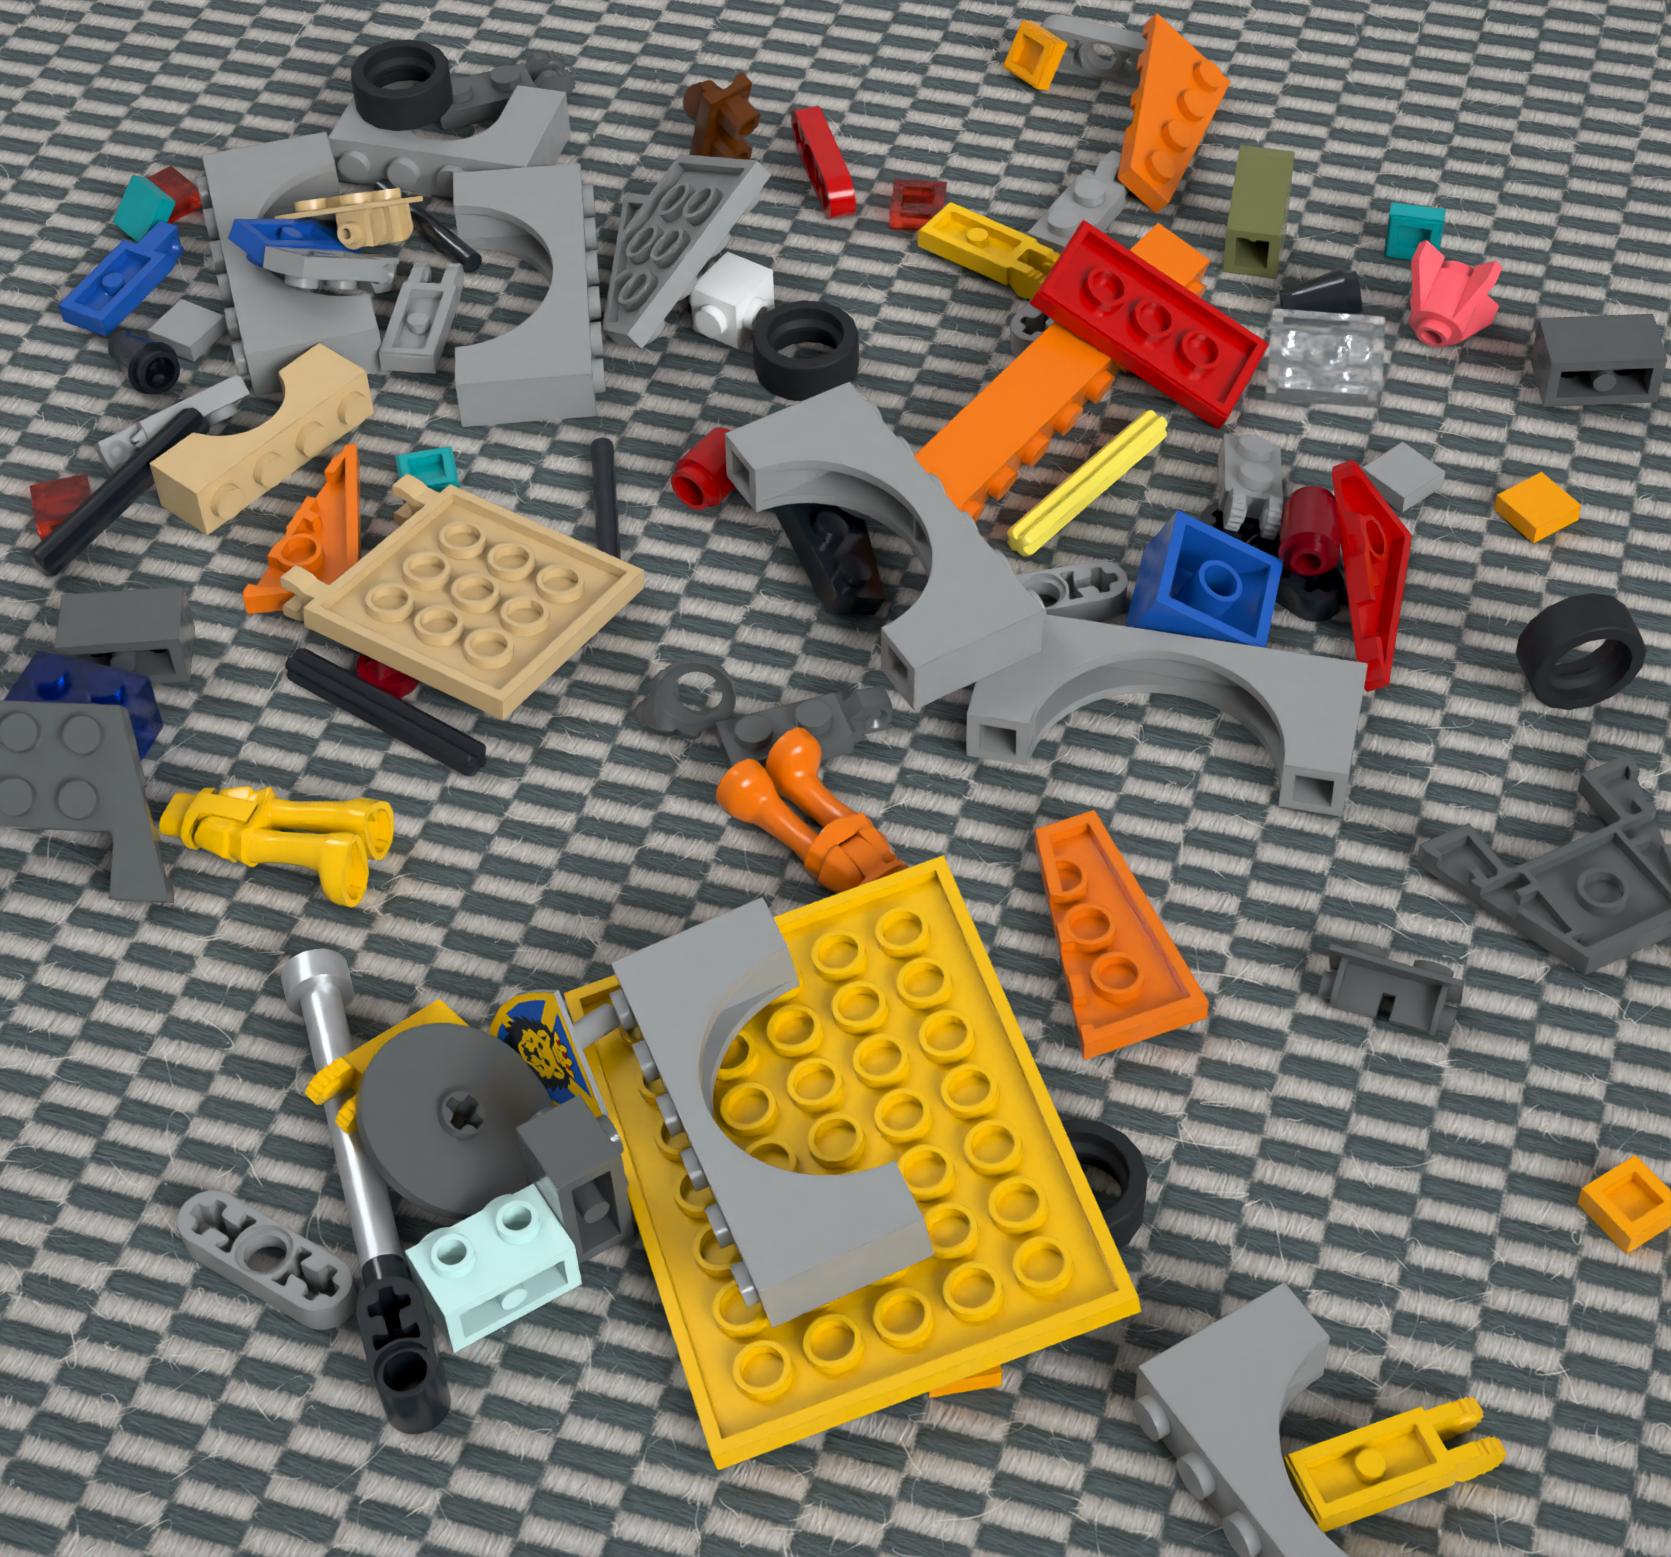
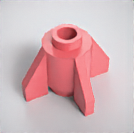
M1427 240L1419 242L1411 260L1412 296L1410 298L1411 314L1409 316V324L1413 331H1415L1417 338L1429 346L1444 347L1446 345L1458 344L1491 325L1499 305L1487 293L1494 287L1503 268L1497 261L1477 265L1473 269L1462 262L1444 261L1445 256Z

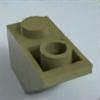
M1240 145L1226 229L1223 272L1277 279L1286 239L1294 151Z

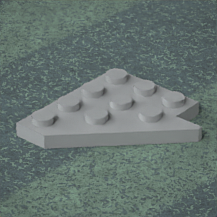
M679 154L649 195L631 193L626 195L623 199L602 330L615 343L642 349L660 335L665 327V317L677 301L687 297L695 288L698 281L697 274L709 258L716 256L727 245L730 239L729 232L741 215L748 213L759 202L762 196L761 189L771 177V174L757 160Z

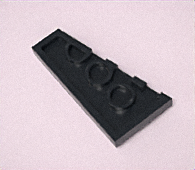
M795 503L772 507L826 613L875 615L886 598L865 520L857 518L835 505Z

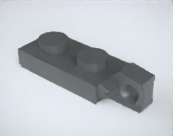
M884 686L858 689L850 694V691H838L836 694L833 692L715 722L716 737L729 769L747 758L757 760L766 769V761L771 748L782 735L796 727L805 728L818 740L822 750L821 761L854 753V744L866 739L867 734L890 729L893 725L892 703Z

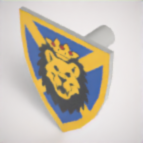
M547 989L518 993L503 1004L490 1025L489 1034L506 1043L521 1055L546 1088L553 1106H558L580 1094L596 1118L603 1114L609 1115L583 1050L620 1026L616 1010L609 1004H603L572 1024L559 990Z

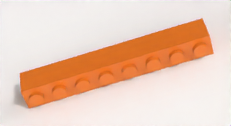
M1157 223L1130 249L1137 256L1200 298L1204 294L1207 286L1201 280L1211 260L1160 223ZM1055 321L914 455V458L928 474L933 473L939 478L948 498L960 512H968L976 523L984 511L985 506L983 504L990 497L997 501L1000 500L1014 484L1018 476L1017 470L1023 464L1032 468L1047 451L1051 443L1050 438L1056 432L1062 436L1067 434L1080 418L1083 412L1082 406L1088 400L1094 404L1098 403L1112 386L1115 380L1114 374L1120 369L1125 373H1128L1130 370Z

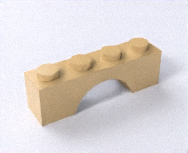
M318 343L278 372L284 401L277 413L268 421L254 429L234 435L210 436L193 432L149 463L161 506L205 535H209L374 413L366 370Z

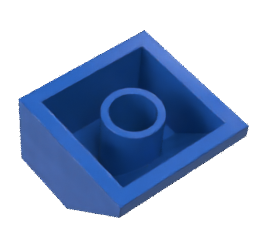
M1177 510L1143 551L1125 626L1266 648L1283 561Z

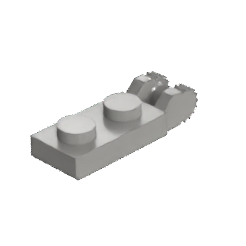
M415 261L408 281H403L379 350L381 370L436 374L461 298L464 283V269L461 263H448L441 284L431 283L432 271L430 263L428 261Z
M1224 433L1218 452L1219 511H1223L1224 529L1237 532L1240 529V525L1243 524L1245 517L1259 520L1261 538L1275 540L1283 514L1280 446L1273 445L1268 440L1257 435L1247 434L1239 437Z

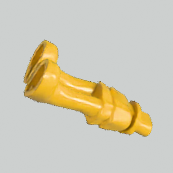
M239 786L221 789L219 793H217L215 788H203L197 795L176 792L161 816L159 828L163 835L181 838L183 844L189 849L197 850L202 848L216 856L234 863L240 861L252 868L258 863H281L303 866L314 870L319 874L322 890L326 898L336 905L352 908L361 902L367 888L369 876L368 859L382 860L392 844L394 814L389 802L364 797L346 801H290L278 798L272 787L254 791L251 786ZM280 830H303L315 833L283 832Z

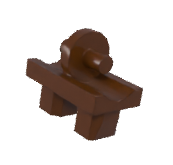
M743 72L736 75L733 83L725 89L720 88L711 80L692 84L686 90L683 98V110L689 118L696 122L689 155L750 160L753 148L744 137L751 134L758 127L761 114L748 101L752 82Z

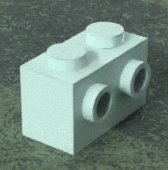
M534 1183L514 1194H505L495 1198L482 1211L449 1228H439L430 1232L419 1244L405 1250L413 1283L419 1288L427 1310L454 1353L582 1284L575 1245Z

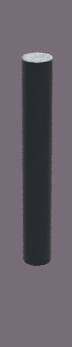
M382 179L375 184L373 191L397 187L387 179ZM401 191V197L408 198V196ZM416 202L409 203L411 219L415 230L456 263H461L463 269L467 272H474L480 267L482 257L478 252Z
M601 437L591 443L596 546L598 550L621 560L614 446L610 439Z

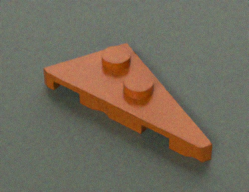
M356 444L345 445L343 451L333 457L324 471L325 485L316 498L306 497L286 527V535L282 540L275 543L267 555L269 568L257 586L248 584L243 590V600L247 614L283 611V605L295 594L281 587L280 577L295 565L306 569L318 580L330 585L362 558L360 460Z

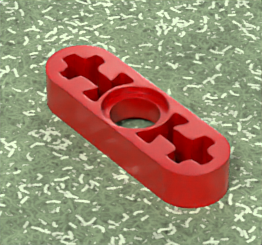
M820 106L792 110L791 125L796 149L826 218L830 220L855 215L856 198L851 175Z

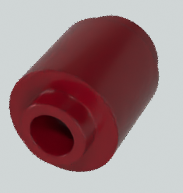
M1318 486L1299 488L1291 494L1283 506L1278 551L1279 559L1283 561V565L1294 573L1309 576L1323 574L1334 568L1340 558V524L1335 496L1329 490Z

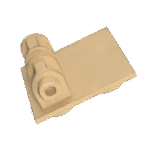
M400 188L294 202L296 213L274 217L275 219H297L335 213L339 241L345 247L354 250L366 246L374 247L391 242L399 243L406 241L411 236L414 227L409 203L423 201V196L402 198Z

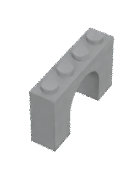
M413 80L398 81L382 88L391 90L407 89L422 82ZM517 85L498 120L485 131L468 138L440 141L416 135L418 129L404 131L379 129L362 119L356 110L353 96L329 135L328 140L339 181L375 186L378 181L387 179L397 188H400V190L453 198V173L555 165L571 135L566 92Z

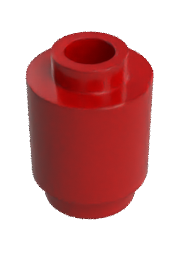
M723 427L712 429L677 462L675 473L671 477V485L676 496L688 507L694 510H704L707 506H716L736 488L727 477L725 433L732 430Z

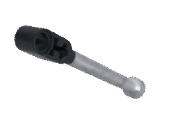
M314 949L294 956L284 965L281 971V981L289 1010L295 1015L304 1017L316 1073H318L319 1070L329 1066L334 1060L339 1057L343 1058V1056L354 1050L344 1007L349 1004L353 997L354 989L347 961L340 953L329 949ZM350 1088L323 1104L365 1289L357 1301L356 1315L370 1378L389 1423L400 1432L421 1434L434 1429L445 1419L450 1410L451 1395L433 1324L419 1288L408 1278L386 1182L367 1156L358 1130L352 1134H346L335 1123L338 1111L341 1110L349 1099L357 1094ZM401 1324L406 1338L393 1341V1327ZM423 1381L412 1390L400 1392V1389L408 1383Z

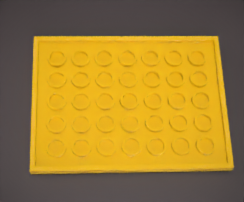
M944 855L773 917L788 946L800 986L782 994L767 1004L741 1029L722 1060L713 1096L714 1121L736 1146L768 1165L800 1174L842 1175L869 1170L895 1161L924 1218L934 1256L772 1328L761 1302L747 1308L729 1267L742 1261L735 1244L721 1249L704 1208L715 1204L716 1201L709 1187L696 1192L679 1154V1152L690 1148V1143L685 1132L671 1137L655 1100L656 1097L667 1093L661 1078L649 1084L647 1083L631 1046L643 1040L638 1027L625 1032L620 1022L618 1028L583 1050L609 1115L607 1117L616 1128L623 1144L624 1152L621 1155L624 1172L629 1183L627 1187L628 1197L710 1454L717 1470L724 1469L1141 1312L1137 1292ZM616 975L564 993L573 1023L603 1004H609L614 1008L609 993L620 989Z

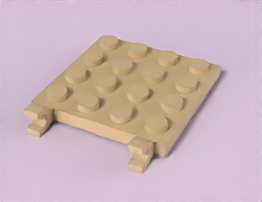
M405 474L392 485L393 495L406 501L402 507L394 512V522L401 526L332 584L328 585L318 580L312 573L297 565L280 577L281 587L295 594L283 605L284 615L298 621H304L305 627L501 720L509 716L644 589V570L454 485H448L439 493L428 488L422 481L409 474Z

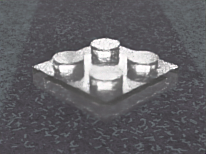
M1273 308L1265 400L1380 408L1383 381L1385 317Z

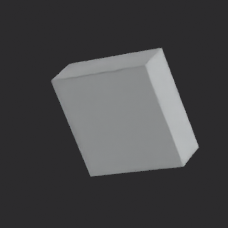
M180 299L147 330L149 339L170 345L175 350L177 356L195 362L228 331L224 315Z
M1401 442L1362 467V471L1385 501L1401 513L1442 488L1445 478L1444 470L1404 442Z

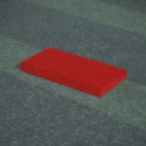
M1084 219L1069 239L1029 303L1218 430L1227 421L1269 346V343Z

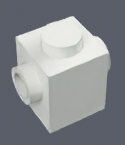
M727 251L707 272L698 276L697 284L689 294L693 330L739 349L754 334L757 322L768 311L775 308L773 270Z

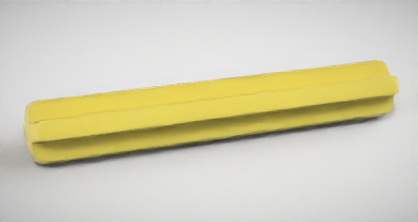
M1153 410L1144 411L1008 529L1009 539L1007 544L1012 551H1017L1023 557L1034 554L1166 438L1167 432L1165 428L1168 423L1164 416H1158Z

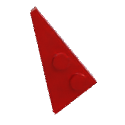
M1352 459L1333 466L1332 480L1340 524V540L1357 662L1368 663L1364 689L1369 692L1389 685L1412 535L1359 465Z

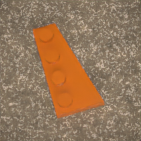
M1158 13L1144 24L1142 37L1147 40L1146 48L1139 55L1136 71L1141 74L1139 87L1132 93L1130 109L1133 110L1134 117L1132 124L1125 130L1117 179L1154 213H1157L1171 200L1231 82L1222 74L1216 64L1207 60Z
M1095 810L1035 829V850L1083 1061L1206 1019L1209 1001Z

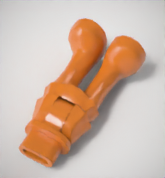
M796 727L789 730L776 741L769 752L766 769L757 760L747 758L730 768L717 787V803L727 814L740 821L759 826L784 843L804 862V869L808 876L818 879L820 884L834 894L909 868L903 860L897 858L886 835L879 832L873 826L871 819L867 818L864 813H856L823 785L817 775L822 758L821 746L818 740L805 728ZM779 795L793 802L824 828L820 834L793 813Z

